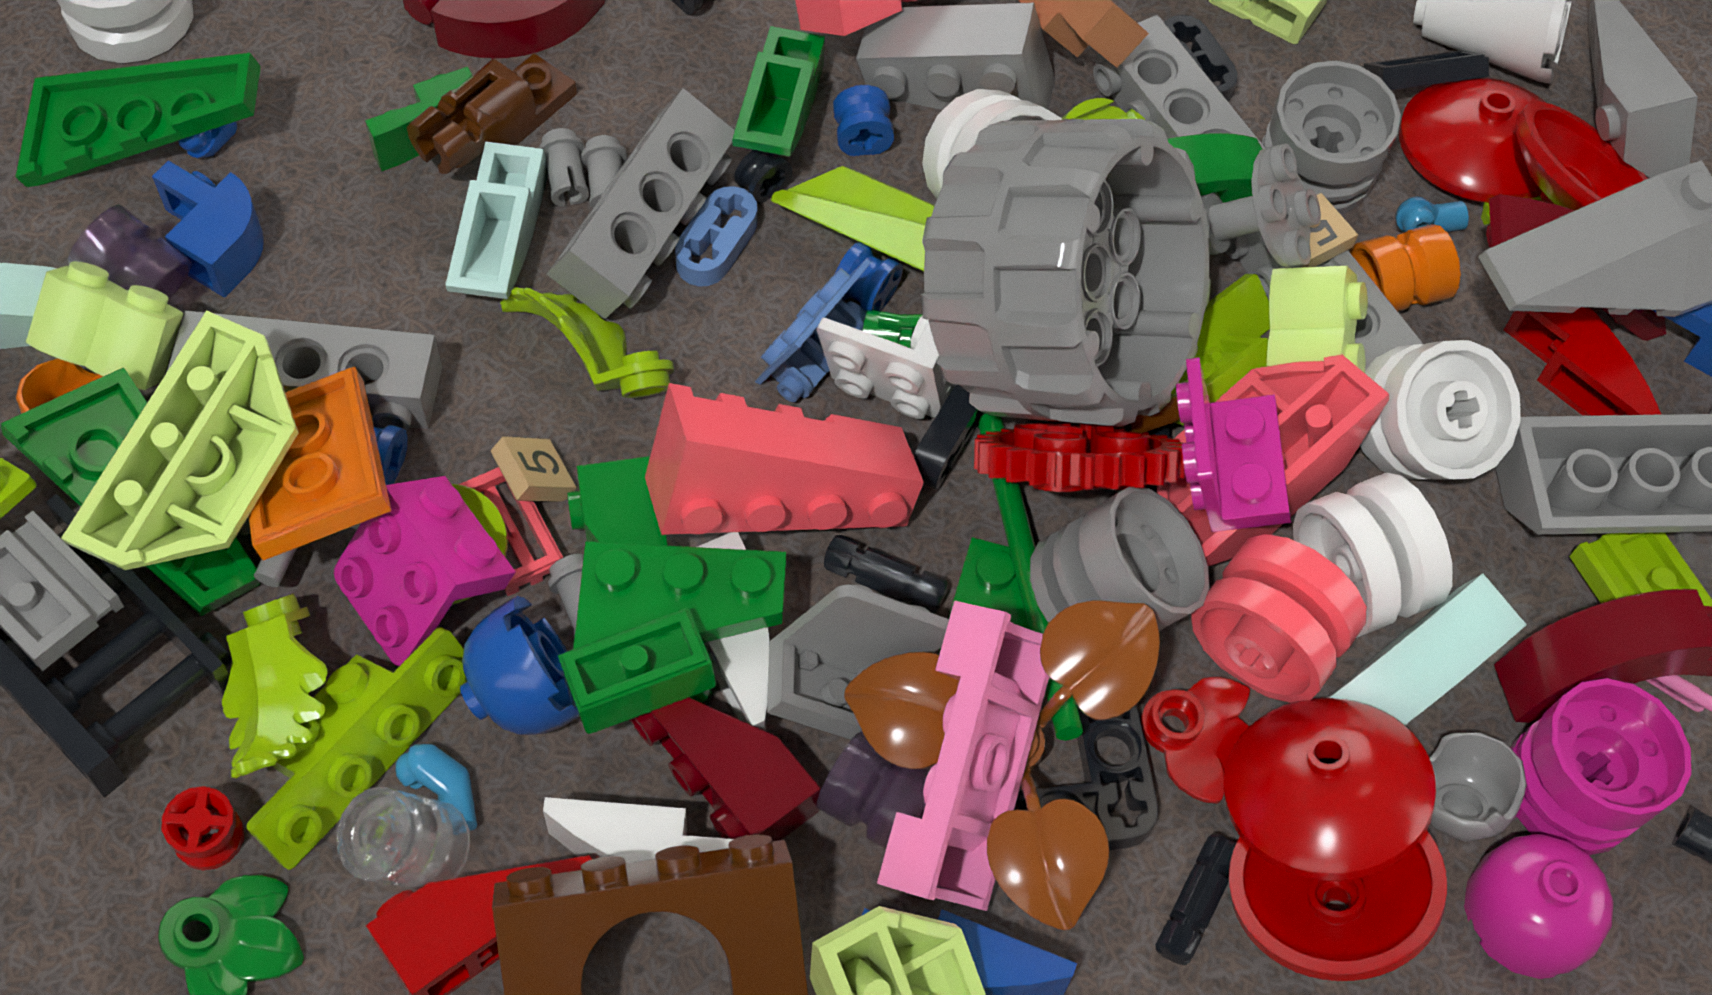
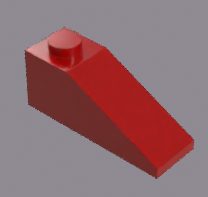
M590 855L430 882L415 892L405 890L388 899L378 909L376 913L377 918L366 924V927L376 946L409 995H449L499 960L492 910L495 883L505 882L509 874L526 868H549L551 874L581 870L583 863L592 860Z

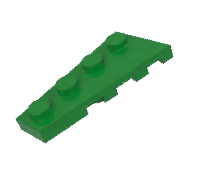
M251 53L37 77L34 79L15 177L25 187L44 185L254 116L261 66Z
M123 367L1 423L2 435L78 505L82 506L147 402ZM236 537L229 548L146 566L200 616L260 585V582L254 577L257 569Z

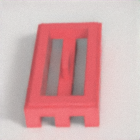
M497 467L459 485L483 492L493 502L503 518L508 542L521 567L515 569L516 573L504 589L507 596L519 592V587L530 582L532 586L543 581V576L550 573V567L556 561L563 558L535 503L533 501L516 500L545 555L534 561L495 487L500 483L506 482L500 468Z

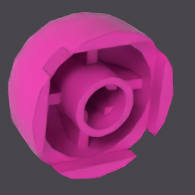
M1543 834L1515 837L1487 853L1482 858L1467 881L1464 908L1468 922L1472 919L1474 930L1482 939L1479 943L1488 956L1514 973L1544 979L1555 977L1558 974L1570 973L1595 956L1612 927L1614 901L1604 873L1590 855L1566 840Z

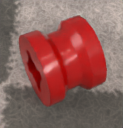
M206 786L193 787L177 794L167 804L162 815L161 831L167 843L175 850L177 857L190 868L201 871L217 869L229 863L238 854L244 841V825L239 815L233 809L229 799L214 788ZM211 829H219L217 833H213L211 837L201 843L203 835L209 833Z

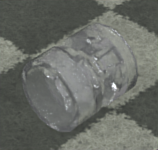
M384 786L367 789L353 798L342 813L336 831L337 852L343 866L354 877L418 890L430 882L456 878L464 867L470 850L468 825L463 814L452 804Z

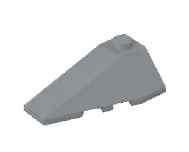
M1590 0L1588 27L1598 107L1595 119L1600 137L1604 141L1609 140L1623 161L1649 178L1689 165L1698 96L1620 0Z
M1702 160L1660 173L1489 248L1480 254L1478 258L1509 311L1573 313L1580 307L1608 308L1609 314L1627 315L1634 309L1656 310L1657 316L1676 317L1712 303V176Z

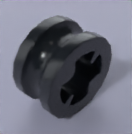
M751 150L739 163L734 174V181L740 188L748 190L757 203L762 204L772 198L774 192L786 187L791 179L793 167L786 159L779 158V154Z

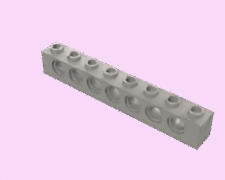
M1158 15L1138 22L1149 34L1118 68L1102 55L1097 54L1093 75L1100 92L1105 96L1111 95L1124 112L1127 113L1130 109H1133L1147 121L1163 128L1167 139L1209 133H1229L1257 138ZM1259 141V143H1260L1262 149H1266V148L1262 145V143ZM1261 232L1230 238V245L1225 253L1232 259H1238L1249 274L1258 275L1269 300L1272 270L1286 267L1278 264L1271 255ZM1348 250L1316 266H1348L1357 275V281L1364 282L1366 285L1368 296L1367 314L1365 319L1357 320L1355 343H1362L1364 346L1365 370L1376 357L1398 346L1423 344Z

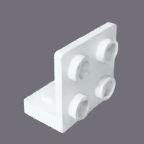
M923 315L915 326L911 339V348L827 318H822L816 329L832 379H835L834 382L837 387L854 397L867 398L871 394L889 401L897 411L906 416L923 419L927 415L935 418L956 385L945 380L937 365L939 354L933 340L929 322L923 319Z

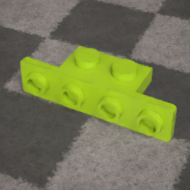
M1257 274L1243 275L1211 299L1205 308L1195 358L1200 357L1210 403L1216 402L1252 369L1267 367L1268 338H1261L1260 336L1270 329L1269 300ZM1187 369L1178 383L1188 382ZM1175 386V388L1171 391V394H1173V395H1177V394H1176V386ZM1180 418L1178 421L1173 422L1175 424H1181L1182 426H1184V423H1181Z
M441 627L435 629L394 673L356 654L346 665L333 672L328 678L326 685L313 697L324 704L325 711L321 718L301 724V726L313 732L312 739L308 743L295 745L297 752L293 757L280 759L272 766L290 779L248 821L246 826L247 830L281 866L288 870L293 869L461 693L460 686L467 682L462 662L464 649L450 631Z

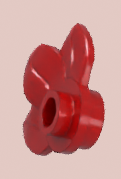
M1208 677L1201 679L1187 691L1177 689L1162 691L1149 699L1141 715L1143 735L1152 747L1164 753L1169 778L1179 789L1202 802L1212 804L1221 802L1224 795V773L1229 754L1239 737L1249 727L1238 717L1243 711L1250 693V689L1241 683L1223 677ZM1167 716L1179 718L1185 726V731L1181 733L1170 731L1163 725L1162 719Z

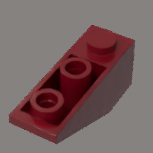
M689 697L630 719L637 733L649 746H653L659 741L674 759L668 763V767L681 788L690 797L700 792L715 811L709 817L721 838L736 839L748 835H767L772 838V842L780 841L820 810L821 788L777 736Z

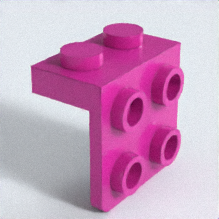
M446 476L386 485L391 511L362 522L334 568V578L341 591L348 598L373 634L375 640L380 644L395 666H400L435 631L455 600L504 590L516 573L497 547L495 541L488 535Z

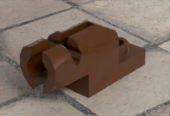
M535 53L513 71L496 59H492L457 89L450 90L440 97L441 100L438 103L437 109L429 106L407 126L408 136L413 147L426 163L440 154L439 173L448 174L455 168L467 165L484 150L485 142L517 146L577 95L576 82Z

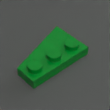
M585 541L573 649L687 607L690 610L703 643L782 624L786 552Z

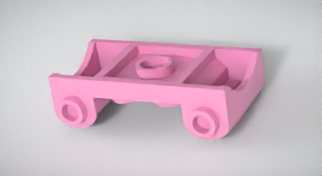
M954 601L935 670L959 680L956 694L949 699L944 710L943 730L945 736L938 762L930 769L925 780L923 796L926 806L923 817L920 819L896 812L877 884L929 900L937 898L987 911L995 878L987 857V837L990 826L995 818L1004 812L1014 810L1049 680L1040 660L1043 634L1010 622L1011 614L959 601Z

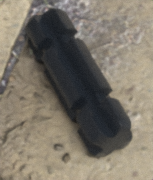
M835 535L824 556V567L826 570L847 578L849 573L856 575L854 582L901 602L904 597L912 599L911 605L924 607L930 613L934 614L940 608L947 592L948 582L945 578L926 570L922 575L915 573L916 566L870 546L866 551L859 549L860 542L844 535Z
M1219 834L1208 836L1196 859L1197 864L1191 870L1169 915L1171 920L1167 921L1155 944L1156 951L1164 958L1183 966L1190 963L1201 942L1202 937L1200 934H1203L1205 929H1207L1229 882L1227 879H1229L1230 861L1236 845L1235 842Z

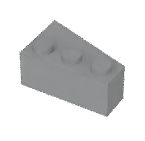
M1034 3L902 7V11L865 27L856 57L866 85L879 87L886 92L891 100L943 110L956 97L976 89L1000 90L1020 100L1029 101L1049 110L1055 83L1054 73Z

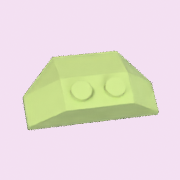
M206 310L61 539L65 543L124 570L225 549L231 546L299 433L266 337Z
M878 906L812 942L810 980L816 995H986L962 929L954 923Z

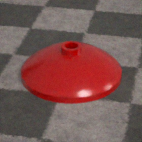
M1490 77L1432 84L1413 96L1404 109L1399 125L1401 148L1411 165L1423 177L1452 194L1489 203V198L1499 194L1531 199L1539 196L1542 190L1527 170L1517 139L1516 119L1528 103L1545 101L1519 85Z
M1533 101L1528 103L1517 116L1516 131L1518 143L1529 174L1542 190L1540 196L1543 202L1560 205L1576 211L1648 179L1644 173L1623 161L1609 140L1604 141L1600 137L1596 128L1563 108L1546 102Z
M1314 698L1278 707L1257 719L1243 732L1234 744L1226 763L1224 796L1226 808L1235 830L1250 849L1261 858L1297 876L1317 880L1341 881L1378 873L1403 859L1416 847L1428 830L1433 817L1436 781L1432 763L1423 745L1396 718L1380 709L1357 701L1339 698ZM1334 758L1339 761L1326 764L1320 762L1319 759Z
M1426 831L1416 847L1394 865L1378 873L1350 880H1317L1286 872L1257 855L1241 837H1239L1230 861V896L1233 909L1242 929L1250 940L1269 958L1294 972L1308 977L1330 981H1356L1381 976L1394 971L1416 957L1427 946L1440 926L1445 911L1447 898L1446 869L1438 846L1428 831ZM1330 901H1340L1345 903L1348 908L1343 911H1333L1325 905Z

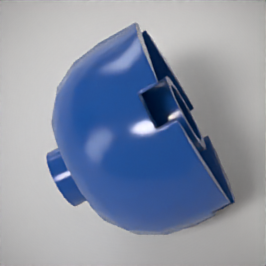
M516 596L494 609L482 619L465 643L462 662L467 682L460 686V690L468 708L478 719L483 720L489 716L502 729L520 735L546 734L565 726L579 717L558 655L568 651L545 618L533 624L522 613L531 607L532 604L527 599Z

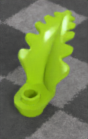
M515 287L511 290L509 298L503 299L500 302L503 312L533 313L544 317L554 324L576 349L597 391L621 388L622 397L624 398L644 397L667 391L670 383L669 375L675 371L673 361L660 360L658 351H642L626 355L627 342L622 327L617 323L601 319L602 317L586 304L577 303L578 298L574 295H556L552 292L539 293L530 288Z
M295 593L244 611L243 615L248 627L226 636L232 657V665L228 684L222 698V707L226 718H238L229 737V748H239L231 762V778L237 779L258 769L273 766L280 759L293 757L297 752L295 745L308 743L313 737V732L301 726V724L319 719L324 715V704L309 696L308 693L325 683L327 668L320 659L311 654L294 638V636L302 633L298 621L310 616L307 607L300 609Z

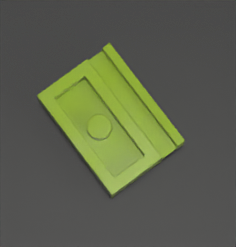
M1665 532L1607 533L1595 542L1588 543L1586 541L1579 544L1569 556L1600 603L1646 592L1697 589L1704 606H1712L1711 597Z

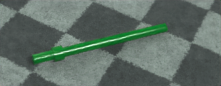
M985 413L978 420L980 434H986V431L1001 432V429L1004 428L1001 416H991ZM992 478L1030 630L1043 634L1048 622L1037 605L1030 581L1031 556L1035 550V544L1019 482H1006V478ZM1050 678L1044 695L1047 698V702L1063 686ZM1073 695L1052 717L1056 738L1059 740H1072L1083 733Z

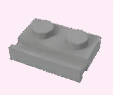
M32 511L25 516L27 523L12 534L7 530L0 535V628L43 671L99 627L97 621L111 610L116 613L124 606L117 594Z

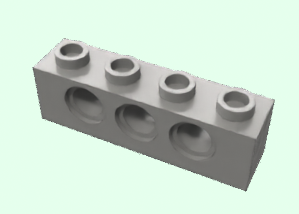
M682 88L655 118L546 275L604 319L622 303L628 308H632L652 282V279L645 275L651 263L653 262L656 266L661 265L677 245L680 238L673 233L677 224L681 222L683 225H687L704 204L706 197L699 191L705 182L712 186L731 163L732 158L725 152L732 143L735 130ZM616 242L621 244L626 250V252L623 251Z
M185 310L168 370L205 312ZM216 314L266 337L285 392L345 369L356 367L364 382L376 380L371 384L365 385L372 422L375 426L384 429L392 425L403 428L406 431L409 428L429 429L442 371V363L435 335ZM313 374L308 378L299 379L304 375Z

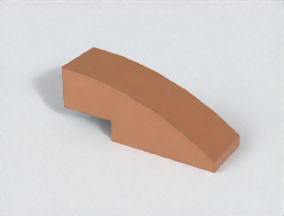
M1018 0L1020 3H1034L1041 28L1077 58L1090 45L1118 68L1149 34L1111 0Z

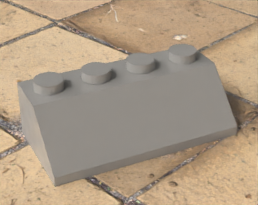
M1712 414L1521 417L1512 448L1496 466L1504 508L1538 535L1712 531Z

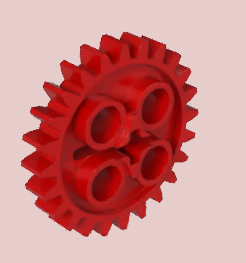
M1068 422L1056 425L1025 423L1014 425V429L1003 428L1001 432L986 431V434H978L977 438H975L974 469L978 470V474H988L989 478H1006V482L1028 481L1029 485L1038 490L1071 492L1083 489L1093 491L1097 488L1124 490L1128 487L1146 488L1147 484L1162 486L1164 482L1176 483L1178 478H1185L1182 442H1180V439L1167 438V435H1149V432H1126L1125 426L1117 427L1083 423L1070 426Z

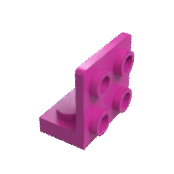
M1200 357L1186 359L1188 382L1177 383L1176 394L1180 421L1184 423L1186 443H1182L1186 481L1190 483L1194 511L1206 509L1211 532L1291 523L1275 394L1210 403Z

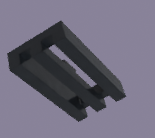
M1462 50L1364 63V66H1361L1380 77L1390 90L1489 77V57H1486L1485 54Z

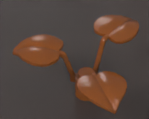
M1098 600L1076 603L1059 612L1049 622L1042 635L1040 660L1047 676L1063 686L1039 713L1021 781L1028 811L1011 810L1000 814L992 822L987 837L989 866L1001 889L1029 916L1060 930H1069L1076 925L1084 908L1103 880L1109 858L1108 838L1098 817L1084 805L1074 800L1057 799L1041 808L1030 770L1038 765L1043 756L1045 739L1042 729L1047 726L1052 717L1072 695L1076 704L1086 716L1095 720H1107L1129 711L1145 694L1156 669L1160 641L1155 614L1149 606L1143 603ZM909 652L885 658L863 670L845 689V700L853 711L868 743L881 757L898 767L924 769L938 762L945 736L943 730L944 710L949 699L956 694L959 680L935 670L939 655L934 653Z

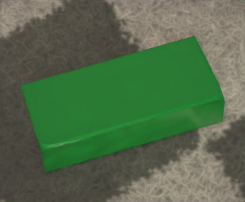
M688 607L558 655L587 734L601 731L707 691L716 685L712 662Z

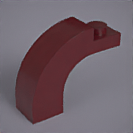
M403 0L404 9L416 21L422 24L434 23L439 47L466 56L491 59L525 56L562 43L581 30L605 3V0Z
M1697 589L1646 592L1611 600L1584 609L1534 633L1494 664L1515 722L1535 723L1542 718L1543 714L1555 702L1581 682L1608 678L1635 684L1671 675L1712 676V606H1704Z

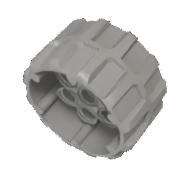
M1062 119L1000 121L991 124L979 131L976 143L970 150L960 152L952 157L943 171V185L932 216L926 218L922 239L925 249L924 293L920 295L923 319L929 322L933 340L939 354L937 365L946 381L951 384L960 385L970 393L969 403L991 416L1123 427L1135 422L1137 415L1151 416L1160 412L1171 401V391L1187 369L1186 359L1195 358L1198 350L1197 341L1201 331L1205 308L1209 303L1211 279H1209L1208 239L1210 226L1207 207H1203L1195 181L1194 165L1186 151L1174 148L1168 143L1163 128L1144 119Z

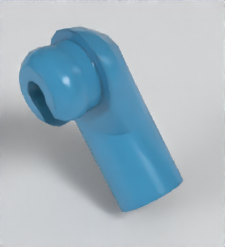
M1415 196L1406 199L1400 204L1395 214V221L1404 233L1408 230L1431 224L1439 225L1446 232L1466 229L1469 216L1463 201L1432 204L1423 197Z
M432 744L413 745L410 747L409 752L398 758L395 772L402 785H410L413 789H418L424 785L438 795L443 833L451 835L476 829L477 819L470 774L466 767Z

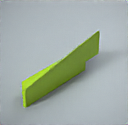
M846 166L838 167L787 190L776 191L772 195V202L924 271L925 249L922 239L926 218L932 216L934 204Z

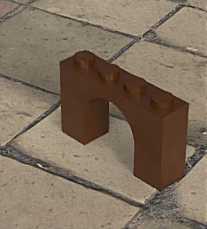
M748 835L730 841L728 844L729 848L699 852L698 847L682 845L660 850L655 854V859L626 863L622 857L607 856L583 863L581 870L551 874L549 868L533 867L509 874L506 877L507 881L495 883L492 902L504 995H585L582 973L586 959L593 946L604 933L617 923L629 917L647 912H670L683 915L695 920L709 930L718 940L726 954L731 995H808L793 864L785 840L772 842V838L767 835Z

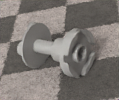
M1285 143L1260 150L1253 166L1251 181L1253 196L1225 203L1213 193L1201 196L1203 207H1207L1210 226L1208 239L1209 256L1227 251L1230 245V238L1261 232L1267 249L1278 264L1286 268H1295L1309 264L1311 258L1309 245L1310 226L1317 225L1320 222V205L1317 195L1312 189L1304 190L1297 173L1296 157L1289 144Z

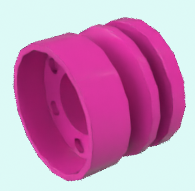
M1608 678L1581 682L1555 702L1543 714L1542 718L1533 723L1511 746V749L1523 761L1527 783L1524 798L1516 817L1531 835L1543 834L1566 840L1588 855L1610 851L1682 796L1692 774L1691 748L1680 722L1658 698L1638 686Z

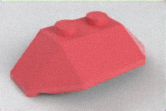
M1344 355L1324 357V361L1292 362L1252 369L1216 401L1222 402L1275 394L1290 518L1300 507L1310 501L1346 468L1389 401V393ZM1185 429L1174 439H1180V442L1186 443ZM1186 476L1184 479L1178 478L1176 483L1164 482V485L1157 486V494L1169 500L1188 521L1200 541L1208 566L1232 559L1247 538L1263 534L1272 535L1283 525L1275 524L1211 532L1206 509L1194 511L1190 483H1187Z

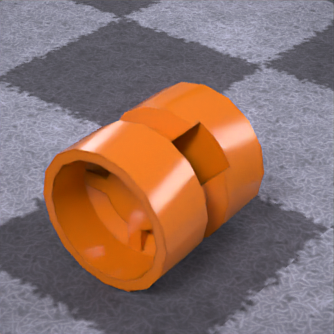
M1431 224L1411 229L1403 234H1398L1396 238L1386 235L1357 242L1349 251L1397 312L1409 308L1410 304L1427 305L1450 299L1455 296L1459 288L1461 272L1456 247L1449 234L1439 225Z

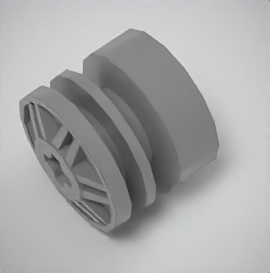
M1336 60L1312 63L1294 72L1280 89L1271 121L1262 140V145L1265 148L1285 143L1289 144L1296 157L1297 173L1304 190L1312 189L1316 195L1322 193L1334 208L1343 215L1360 206L1372 191L1376 178L1382 169V163L1387 158L1397 137L1401 114L1393 92L1380 77L1365 68Z
M1128 487L1088 511L1085 517L1074 520L1059 531L1038 542L1031 556L1030 581L1037 605L1048 624L1059 612L1076 603L1098 600L1146 604L1153 610L1158 630L1160 631L1203 606L1209 591L1208 565L1200 541L1186 518L1170 501L1149 488Z

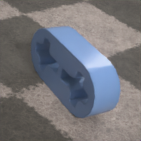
M729 186L717 189L707 197L702 207L679 237L680 239L675 246L676 269L684 281L696 286H710L719 282L728 273L757 228V202L751 193L743 188ZM734 209L741 211V217L732 216L724 228H721V213L729 215ZM710 243L713 244L712 259L703 258L699 264L692 262V255L701 256Z

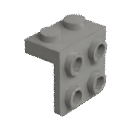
M841 585L836 587L769 641L767 713L871 746L864 736L853 711L845 700L846 687L863 670L885 658L909 652L934 653L942 647L949 619L930 613L924 607L907 605L879 595L862 585Z

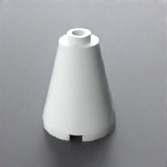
M1417 0L1413 23L1422 25V37L1458 51L1485 54L1486 57H1489V63L1535 81L1551 84L1554 73L1552 69H1546L1545 65L1547 59L1558 64L1571 1Z

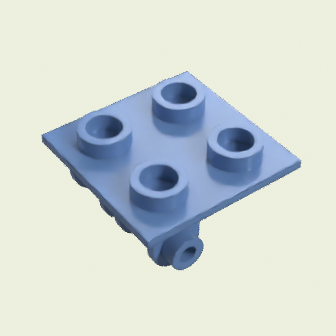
M868 259L863 261L850 275L840 268L821 290L819 289L797 313V319L773 341L760 357L768 366L756 379V383L760 385L771 375L779 382L777 390L780 395L790 402H796L799 397L807 398L812 393L813 388L829 372L816 330L821 319L827 318L855 329L863 330V321L866 316L863 308L851 301L845 303L841 298L871 264Z

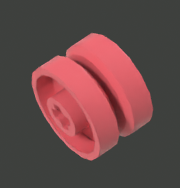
M1263 534L1247 538L1222 572L1223 579L1216 580L1208 591L1203 606L1191 614L1193 632L1203 650L1221 669L1256 692L1268 698L1289 703L1311 700L1321 690L1336 668V658H1340L1349 649L1365 626L1366 605L1354 583L1337 565L1316 550L1286 537Z

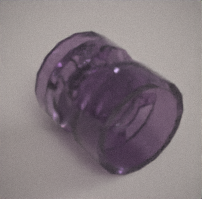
M120 204L112 206L101 213L85 229L72 247L68 257V265L70 262L78 261L106 270L109 273L108 280L125 290H129L130 286L133 285L144 286L162 292L169 299L181 287L192 266V261L165 239L150 240V227Z
M860 731L851 739L835 762L820 791L816 808L848 827H853L861 822L865 823L866 838L886 849L896 812L922 819L926 806L923 790L929 770L925 768L907 769L888 762L874 750L863 732Z

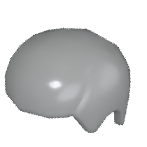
M1481 732L1452 733L1444 736L1434 753L1429 757L1436 781L1435 809L1430 823L1439 832L1464 842L1499 835L1516 818L1524 798L1527 783L1523 761L1505 742Z

